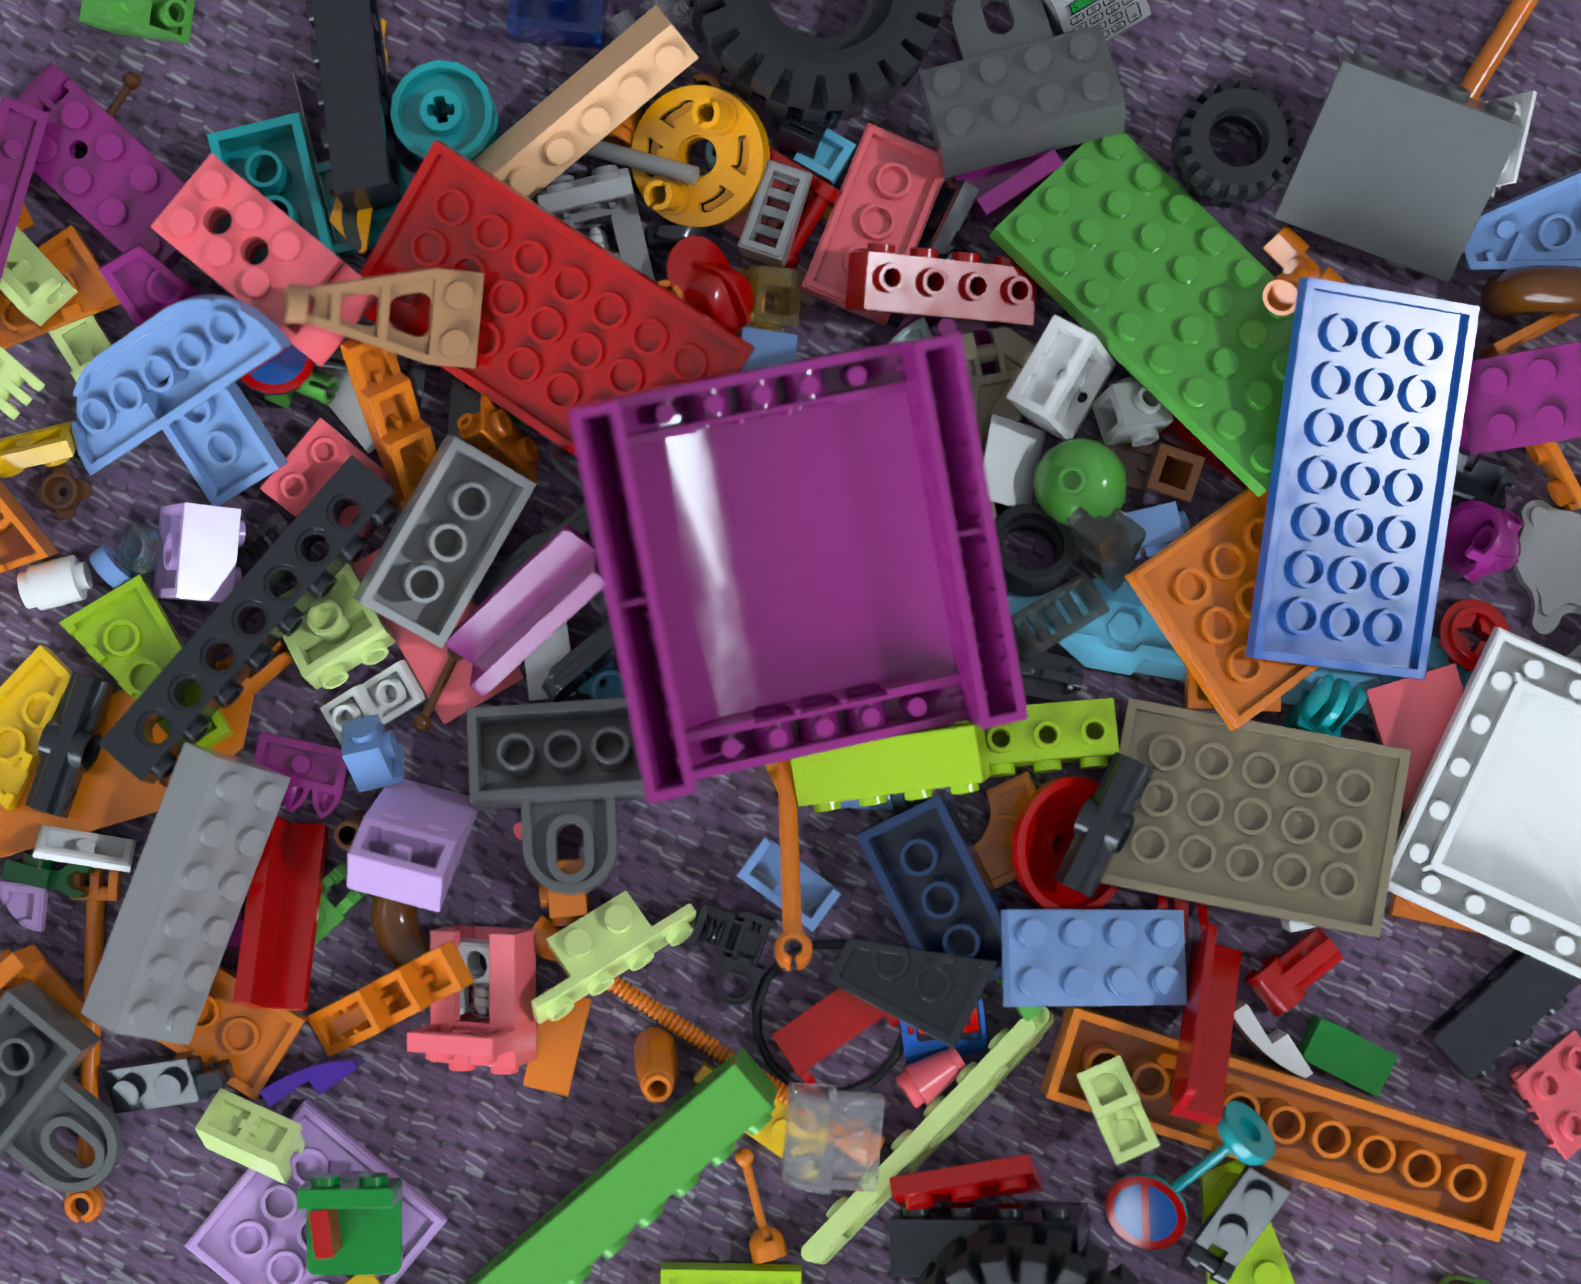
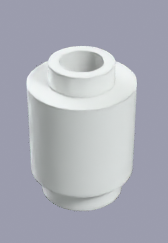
M70 555L28 566L27 571L18 574L17 584L24 605L28 609L37 607L42 611L85 600L87 598V589L93 587V579L87 563L79 562L75 555Z

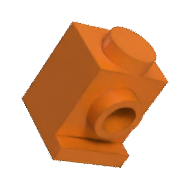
M585 857L558 859L559 869L566 874L579 872L585 863ZM539 883L541 908H549V915L552 918L553 926H568L580 919L581 915L591 912L589 892L575 896L561 895L549 891Z

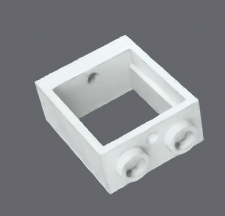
M1054 314L1006 398L1032 424L1064 441L1074 438L1092 407V403L1096 400L1116 362L1094 334ZM1086 393L1088 395L1087 400L1082 403L1078 402V396Z

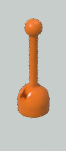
M741 1148L736 1152L735 1160L738 1165L742 1166L758 1226L751 1235L749 1251L752 1263L759 1264L779 1259L788 1255L789 1252L782 1233L777 1228L767 1226L751 1166L754 1156L748 1148Z

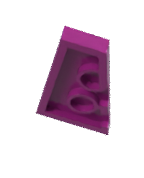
M140 243L98 267L137 328L167 307L187 298L202 295Z

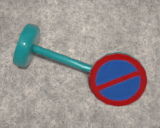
M1239 1101L1229 1102L1223 1107L1222 1119L1217 1124L1218 1133L1223 1144L1171 1184L1161 1177L1148 1173H1130L1117 1179L1106 1196L1105 1211L1108 1222L1117 1235L1131 1245L1147 1250L1164 1249L1175 1244L1184 1234L1188 1220L1186 1204L1179 1192L1230 1153L1248 1165H1262L1275 1154V1143L1266 1123L1249 1106Z

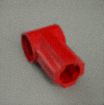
M1314 927L1279 956L1275 954L1262 961L1261 963L1264 967L1257 972L1255 969H1252L1245 976L1244 980L1272 1016L1278 1017L1296 1006L1307 993L1305 989L1344 958L1332 940L1319 927Z

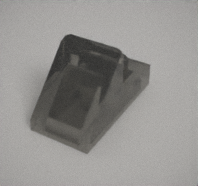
M1080 506L1067 518L1082 565L1115 592L1122 585L1125 579L1124 576L1128 573L1145 540L1146 532L1118 508H1115L1105 518L1101 515H1097L1094 518Z

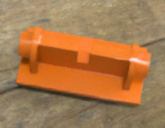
M485 395L481 396V411L473 415L466 413L459 418L457 422L459 435L474 448L484 451V454L518 474L525 475L530 481L537 483V461H539L540 456L536 443L530 436H525L512 423L506 411L498 409Z

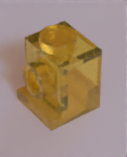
M761 265L743 266V275L750 282L754 294V304L750 314V323H754V328L781 332L782 326H798L803 270ZM767 293L771 297L772 303L765 310V297Z

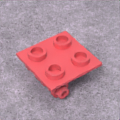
M319 417L285 457L288 463L271 473L259 488L293 516L297 517L351 455L382 481L386 482L388 477L383 468L347 440L328 422ZM357 505L346 507L340 514V525L349 526L360 513V507Z
M1575 1029L1566 1034L1529 1068L1525 1064H1521L1509 1071V1075L1512 1078L1510 1081L1511 1087L1518 1091L1523 1100H1528L1524 1108L1527 1112L1536 1113L1532 1117L1533 1122L1538 1124L1548 1139V1146L1556 1148L1565 1160H1568L1581 1148V1038Z

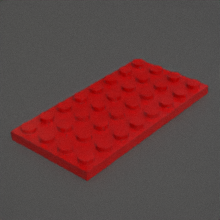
M434 140L359 274L362 277H370L430 267L483 272L484 281L476 369L452 366L440 367L576 457L577 454L568 414L569 409L653 388L742 371L756 347L441 140ZM419 292L400 295L394 298L390 303L389 310L391 326L398 331L416 337L426 334L429 326L431 303L429 296ZM378 300L365 314V317L376 323Z

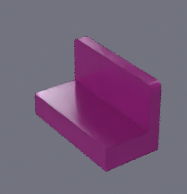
M1053 149L1048 153L1045 152L956 175L955 180H965L980 189L974 200V211L984 224L1033 192L1056 169L1063 166L1064 163Z

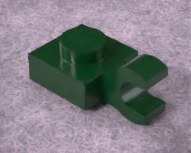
M24 852L23 859L5 860L1 878L43 889L58 890L71 898L88 897L89 891L77 888L73 881L74 876L77 872L94 873L95 867L70 863L62 869L51 866L52 860L35 858L33 853Z

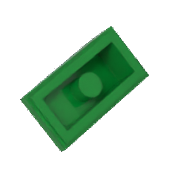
M1315 1013L1297 1047L1306 1062L1376 1097L1379 1096L1398 1058L1392 1052Z

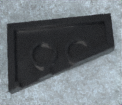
M848 938L827 981L955 1048L998 962Z

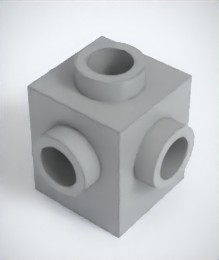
M1134 376L1111 384L1092 403L1105 446L1132 443L1133 447L1149 445L1159 439L1158 434L1173 422L1171 412Z

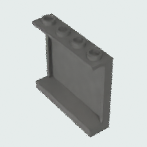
M1355 49L1354 54L1342 50L1339 55L1340 64L1289 181L1285 190L1281 188L1276 199L1274 218L1449 282L1523 129L1519 115L1515 114L1517 109L1495 98H1490L1488 103L1470 98L1472 93L1470 90L1452 82H1445L1443 87L1425 81L1426 74L1409 66L1400 65L1398 71L1381 65L1382 59L1371 52Z

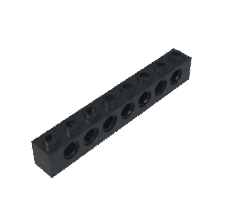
M351 455L98 745L142 782L154 784L157 780L164 781L174 771L178 761L177 757L181 753L184 742L197 744L206 736L212 727V723L209 720L214 713L221 707L224 709L228 708L239 698L244 689L241 684L252 671L255 673L261 671L271 661L275 654L272 648L284 635L289 637L301 627L306 619L305 610L315 599L321 601L333 590L337 584L335 576L347 563L352 565L362 557L369 545L366 541L378 527L381 530L386 528L395 519L400 510L397 505L401 502L402 498ZM348 506H359V519L350 526H341L339 521L341 512ZM318 541H327L329 544L327 556L321 561L310 562L309 550L311 546ZM288 576H295L297 579L296 591L287 598H280L278 595V585L281 580ZM263 611L266 617L264 628L256 634H249L246 627L248 618L255 612ZM231 647L234 652L233 663L227 669L219 671L215 664V658L220 650ZM199 683L202 687V697L196 705L187 707L184 702V693L190 685ZM167 719L170 724V734L165 741L156 743L152 735L153 728L158 721Z

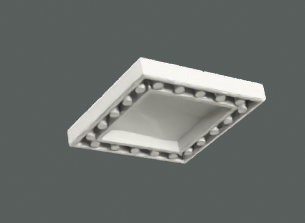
M1494 626L1398 828L1388 891L1580 979L1581 663Z

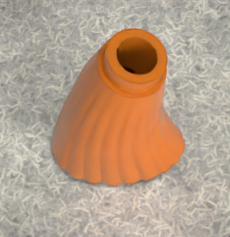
M649 1027L643 1030L636 1037V1043L634 1044V1067L637 1080L645 1097L652 1102H663L668 1099L671 1093L675 1092L680 1078L679 1069L681 1064L679 1062L680 1055L677 1052V1044L674 1042V1036L669 1033V1030L661 1027Z

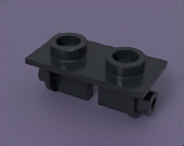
M1459 448L1452 494L1469 500L1486 502L1496 508L1505 509V486L1510 488L1513 486L1517 470L1510 468V463L1480 454H1478L1472 467L1466 466L1470 457V451Z
M1016 646L1024 695L1054 702L1076 701L1077 693L1081 691L1084 681L1083 666L1078 661L1070 657Z

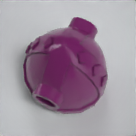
M1469 500L1459 503L1449 513L1443 556L1450 568L1474 583H1477L1482 576L1493 575L1498 572L1507 571L1510 568L1513 569L1518 564L1521 554L1518 531L1522 528L1523 522L1511 511L1505 509L1501 511L1486 502Z

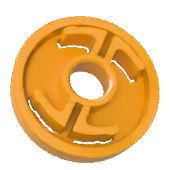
M706 85L680 87L658 98L640 119L633 136L631 149L649 153L650 140L653 139L650 154L689 164L691 147L697 141L707 139L715 147L716 163L708 174L699 175L695 185L652 174L654 177H651L647 172L632 168L635 183L646 205L663 218L688 227H715L735 220L752 206L767 162L770 160L769 141L758 115L737 95L724 89ZM686 101H693V102L685 103L681 108L675 110V111L672 112L668 117H666L665 120H663V117H664L665 115H667V114H668L670 111H672L673 109H675V108L681 106V104H683L684 102H686ZM746 136L747 138L742 139V144H743L742 161H741L740 166H737L738 163H739L740 154H741V141H740V137ZM723 186L725 188V192L714 201L704 205V210L710 212H703L701 209V204L710 201L711 199L719 195L723 191Z

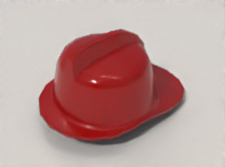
M689 236L679 240L670 250L666 262L667 280L671 282L669 285L670 289L672 290L677 285L682 291V299L733 333H736L740 327L748 325L751 322L750 314L753 309L754 294L752 286L745 275L732 269L719 247L707 238Z

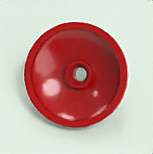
M1065 776L1045 783L1029 797L1016 821L1012 840V858L1015 873L1025 894L1042 910H1098L1114 896L1119 888L1099 884L1092 899L1054 880L1057 870H1059L1063 858L1075 837L1073 829L1078 814L1086 800L1090 796L1095 795L1100 785L1099 782L1090 778ZM1053 840L1055 841L1054 848H1052Z

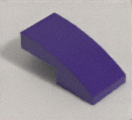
M360 1054L343 1055L316 1061L282 1076L259 1093L267 1105L271 1107L309 1080L318 1095H321L359 1068L365 1061Z

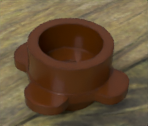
M58 465L52 469V474L47 476L41 486L36 489L35 496L39 503L46 504L55 509L58 518L70 520L75 516V509L80 502L91 496L92 487L87 481H79L74 477L68 466ZM62 488H66L68 491L64 497L60 495Z

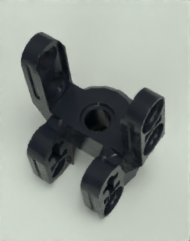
M587 503L583 504L554 530L530 537L483 577L470 600L477 608L564 525H570L594 543ZM604 587L588 602L606 623L551 667L549 675L541 687L552 702H559L567 698L617 657Z

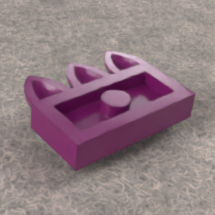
M260 732L254 761L291 778L283 797V803L288 812H293L299 808L308 797L310 790H312L313 806L319 818L324 819L332 813L339 804L341 796H345L350 773L342 757V748L268 732Z

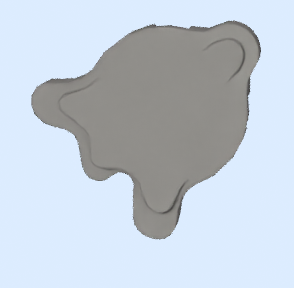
M1532 500L1525 503L1519 511V518L1523 522L1522 528L1518 531L1521 554L1519 562L1513 570L1519 583L1527 591L1530 598V629L1536 634L1546 635L1552 633L1557 628L1565 614L1581 615V515L1553 508L1543 500Z

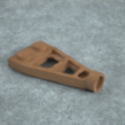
M430 267L310 286L287 283L284 296V322L312 324L429 365L476 369L484 273L480 271ZM419 292L429 296L431 303L429 326L426 334L416 337L398 331L391 326L389 322L390 303L397 296ZM351 294L376 295L378 298L376 323L372 326H365L343 320L340 316L341 300ZM308 296H311L315 302L314 309L310 313H307Z

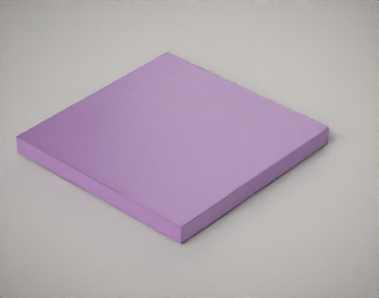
M306 1099L290 1117L291 1120L301 1124L303 1127L301 1135L305 1141V1148L302 1154L294 1151L290 1159L293 1174L287 1184H283L248 1168L184 1246L229 1284H343L353 1275H312L307 1269V1209H297V1189L308 1179H311V1175L318 1173H338L340 1178H359V1175L362 1173L383 1172L388 1174V1178L401 1177ZM403 1179V1264L396 1274L375 1275L381 1284H395L449 1218Z

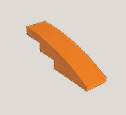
M351 338L340 343L342 354L369 433L393 490L402 498L400 506L403 510L437 452L431 428L420 418L411 381L401 373L396 353Z
M450 940L308 1015L307 1018L326 1054L330 1057L384 1031L393 1024L422 1011L431 1004L462 990L475 982L453 940Z

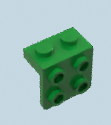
M383 1172L362 1173L359 1175V1178H340L338 1173H318L311 1175V1179H308L297 1189V1209H307V1269L312 1275H390L399 1272L403 1264L402 1178H388V1174ZM313 1209H337L342 1248L333 1258L317 1260V1257H314L309 1213Z

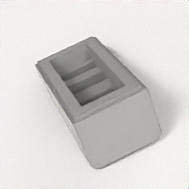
M768 160L737 245L742 256L784 269L813 178L812 173ZM777 180L796 186L795 194L773 188V181ZM768 198L791 205L789 211L766 205ZM762 217L783 223L782 230L761 224ZM760 236L775 241L777 245L773 248L755 242L756 237Z

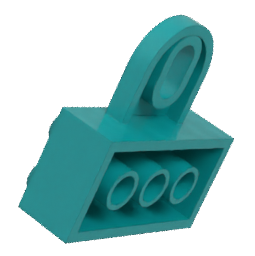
M298 112L207 134L211 153L337 257L341 259L342 256L359 253L362 242L357 226V213H349L345 207L343 225L347 240L333 226L337 243L335 241L318 175L319 172L331 216L336 197L333 198L330 195L326 183V170L331 169V161L318 163L317 160L316 167L305 120ZM307 124L308 130H309V134H310V138H311L312 145H313V149H314V152H315V148H314V144H313V139H312L310 127H309V125ZM398 161L402 195L404 196L413 177L406 167ZM395 203L385 209L373 211L367 250L374 249L399 203ZM228 218V219H227V220H228V224H229V228H230L231 223H232V218ZM268 247L262 248L256 253L254 265L265 261L269 253Z

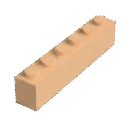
M655 5L472 161L529 199H532L695 62L698 56L660 8Z

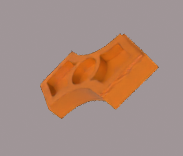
M1028 771L985 790L989 801V820L984 833L973 846L995 889L1017 879L1012 858L1013 833L1024 804L1037 790Z

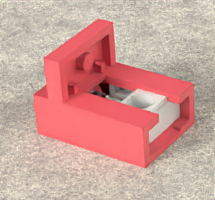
M452 924L430 930V950L453 940L475 982L430 1005V1025L407 1032V1052L426 1053V1060L449 1063V1070L471 1071L477 1069V1065L490 1066V1072L493 1074L518 1073L519 1066L536 1060V1019L533 1016L531 1001L536 998V929ZM480 954H482L487 961L486 971L482 968L480 964Z

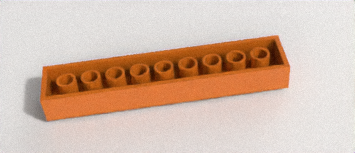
M1086 1006L1065 1007L1040 1087L1041 1092L1047 1099L1092 1113L1076 1075L1117 1056H1121L1154 1133L1209 1151H1214L1223 1144L1217 1126L1169 1114L1180 1036ZM1230 1053L1223 1107L1231 1101H1239L1254 1110L1266 1123L1274 1139L1275 1154L1262 1165L1281 1174L1499 1243L1525 1160L1526 1151L1508 1141L1308 1077L1305 1079L1292 1072ZM1232 1153L1227 1155L1228 1157L1238 1159Z

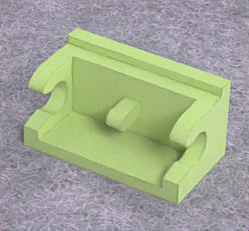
M16 227L0 281V289L23 314L41 326L78 291L24 232Z
M224 1089L218 1090L195 1127L207 1149L283 1184H287L293 1174L290 1159L294 1151L302 1154L305 1148V1141L301 1135L303 1128L301 1124Z

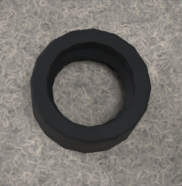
M1019 504L1004 510L994 520L1006 591L1022 597L1042 596L1055 590L1066 578L1076 551L1074 533L1070 526L1057 522L1037 504ZM1015 531H1031L1040 534L1055 549V562L1051 567L1044 570H1028L1018 567L1007 558L1003 551L1002 544L1004 538Z

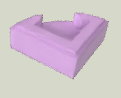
M0 881V899L10 914L20 925L27 929L39 932L45 931L49 889L15 881Z

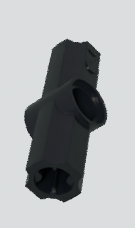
M72 672L56 718H52L46 724L40 735L38 753L42 758L26 800V806L44 813L68 818L83 773L92 768L100 753L101 746L98 743L102 740V736L98 731L115 685Z
M1115 752L1095 795L1090 796L1086 800L1078 814L1073 829L1075 837L1063 858L1059 870H1057L1054 880L1093 899L1113 855L1118 854L1129 838L1135 822L1133 814L1154 772L1152 768L1129 756Z

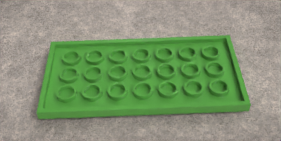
M1125 132L1084 142L1063 162L1064 165L1056 169L993 230L989 237L1086 331L1094 334L1104 348L1125 369L1145 386L1248 488L1260 497L1270 486L1294 312L1289 315L1280 316L1266 308L1263 302V291L1274 276Z

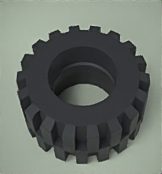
M1238 80L1234 87L1230 86L1229 81L1221 82L1213 91L1209 87L1200 94L1196 101L1192 102L1175 129L1177 133L1171 145V150L1176 151L1172 163L1174 170L1179 168L1182 170V175L1179 177L1182 185L1185 187L1188 183H1191L1195 187L1191 194L1197 199H1200L1204 194L1210 197L1208 204L1217 207L1222 201L1227 202L1228 208L1238 207L1243 201H1246V204H1250L1256 201L1262 194L1265 195L1289 168L1287 165L1293 159L1296 150L1291 145L1297 139L1296 128L1289 129L1288 127L1293 117L1290 110L1282 113L1278 108L1283 100L1277 94L1272 99L1264 95L1268 88L1261 84H1258L1254 90L1248 89L1249 81ZM1223 122H1232L1246 128L1254 137L1257 145L1256 161L1251 165L1243 167L1231 166L1221 161L1215 155L1210 145L1209 132L1212 126Z

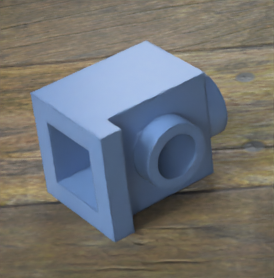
M1176 501L1123 513L1115 518L1126 562L1141 558L1140 549L1145 548L1146 557L1154 555L1190 529L1184 510L1178 511Z
M379 714L342 722V757L359 792L404 783L403 746L401 743H397L392 730H385Z

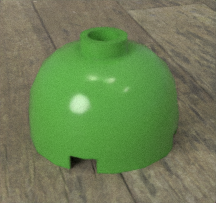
M1085 438L1062 441L1048 450L1036 467L1033 481L1036 501L1047 515L1061 524L1070 526L1072 530L1081 531L1100 528L1115 518L1125 503L1127 475L1126 469L1117 454L1099 441Z

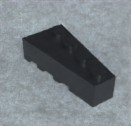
M973 1203L950 1204L948 1208H926L921 1210H907L906 1205H902V1210H897L889 1219L891 1276L920 1277L929 1263L936 1267L941 1251L956 1241L967 1250L970 1234L990 1228L993 1229L1000 1244L1005 1243L1008 1226L1032 1225L1034 1244L1045 1245L1049 1228L1073 1234L1070 1252L1078 1255L1088 1240L1090 1241L1088 1203L1044 1205L1006 1203L990 1207H977Z

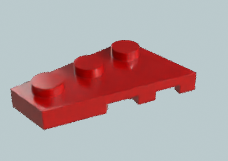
M1030 1154L889 1177L892 1197L899 1205H906L907 1210L930 1208L934 1206V1202L941 1201L969 1202L983 1197L1043 1192L1040 1172Z

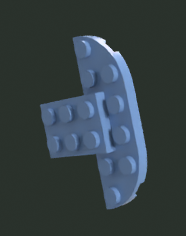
M213 294L199 295L177 302L162 310L96 356L84 368L78 378L73 392V396H77L76 420L71 422V427L78 454L87 472L92 476L161 430H163L212 506L219 507L283 467L288 461L235 381L292 343L269 317L255 307L235 298Z

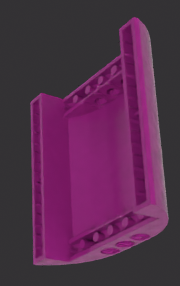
M961 333L899 341L773 364L626 394L568 410L648 804L697 793L695 780L966 720L980 729H986L1028 719Z

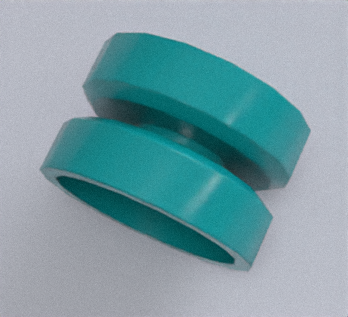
M435 60L418 65L401 79L392 95L390 117L395 134L419 166L434 140H441L472 161L498 139L500 120L487 86L474 71L458 62ZM444 117H448V122L440 123Z

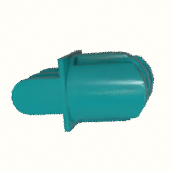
M1329 673L1311 692L1306 689L1302 690L1301 699L1286 716L1283 727L1340 737L1341 729L1364 705L1367 699L1366 692L1359 686H1356L1350 692V683L1348 681L1337 678L1333 682L1334 677Z

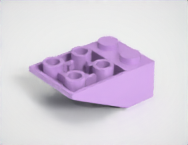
M404 779V783L384 787L365 814L348 853L347 888L440 912L478 812L470 802V796Z

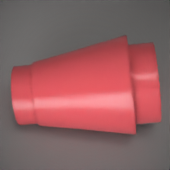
M949 1047L946 1050L939 1051L903 1066L904 1072L896 1076L895 1079L911 1105L916 1109L924 1103L926 1106H929L932 1101L956 1080L966 1065L956 1049Z

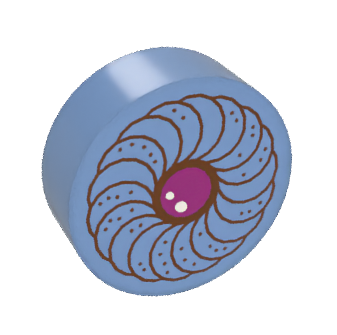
M100 545L89 555L93 568L113 588L116 589L134 578L132 571L117 553L107 545Z

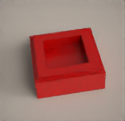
M313 1209L309 1213L314 1257H317V1260L333 1258L342 1248L337 1209Z

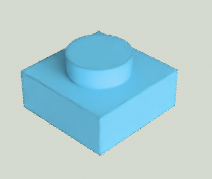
M827 128L815 158L812 159L797 152L793 162L834 186L855 154L856 144Z

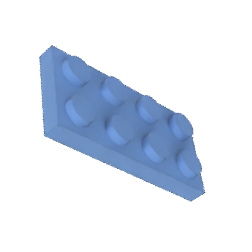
M1001 910L1003 1007L1187 1005L1183 910Z

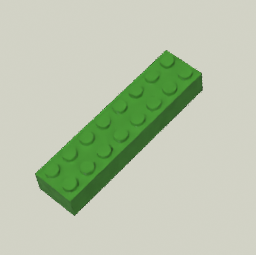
M741 1046L464 1284H580L592 1272L590 1267L601 1254L606 1259H609L627 1243L628 1239L626 1236L633 1230L636 1224H639L642 1229L650 1225L664 1211L662 1205L669 1199V1196L673 1193L678 1198L685 1195L699 1182L701 1178L698 1175L709 1162L717 1167L736 1150L737 1147L734 1144L744 1132L747 1131L753 1136L771 1121L773 1116L770 1113L776 1108L774 1102L778 1092L777 1086Z

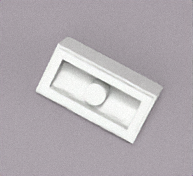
M41 825L33 857L130 873L136 841Z

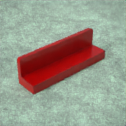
M276 816L247 893L233 1003L263 1010H306L329 836V827L322 823H291Z
M1208 923L1191 947L1186 985L1187 1005L1183 1007L1169 1114L1216 1127L1221 1121L1223 1114L1242 951L1216 944L1218 926Z

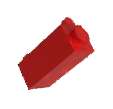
M838 988L771 1036L797 1075H800L805 1084L810 1086L816 1082L814 1075L810 1071L816 1065L882 1019L886 1018L892 1027L899 1024L900 1020Z

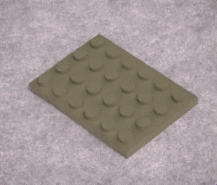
M1129 698L1119 753L1152 768L1154 772L1133 814L1135 822L1129 838L1118 854L1113 855L1100 884L1380 938L1411 750L1250 720L1238 729L1230 731L1218 714Z

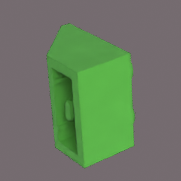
M82 0L79 22L118 35L189 43L195 0Z

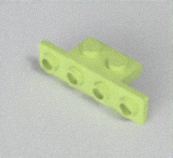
M624 891L547 938L548 948L569 978L531 1001L533 1016L538 1024L548 1019L551 1021L561 1019L574 1008V1003L588 994L596 996L607 990L614 983V978L628 969L631 971L641 969L654 958L655 952L668 944L673 947L683 943L692 935L696 925V910L689 903L651 927L627 891Z

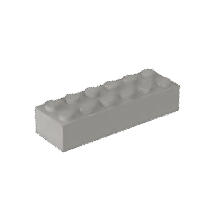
M184 742L81 1014L114 1034L185 1045L190 1044L291 779L290 777L252 760Z

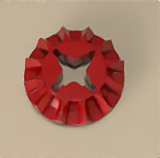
M1465 599L1456 602L1444 611L1442 620L1436 627L1440 630L1438 647L1444 648L1448 654V663H1457L1464 667L1465 672L1473 671L1494 626L1510 632V629L1502 613L1493 605L1479 599ZM1473 625L1475 627V635L1482 637L1484 641L1473 645L1471 650L1469 638L1463 636L1460 632L1468 630Z

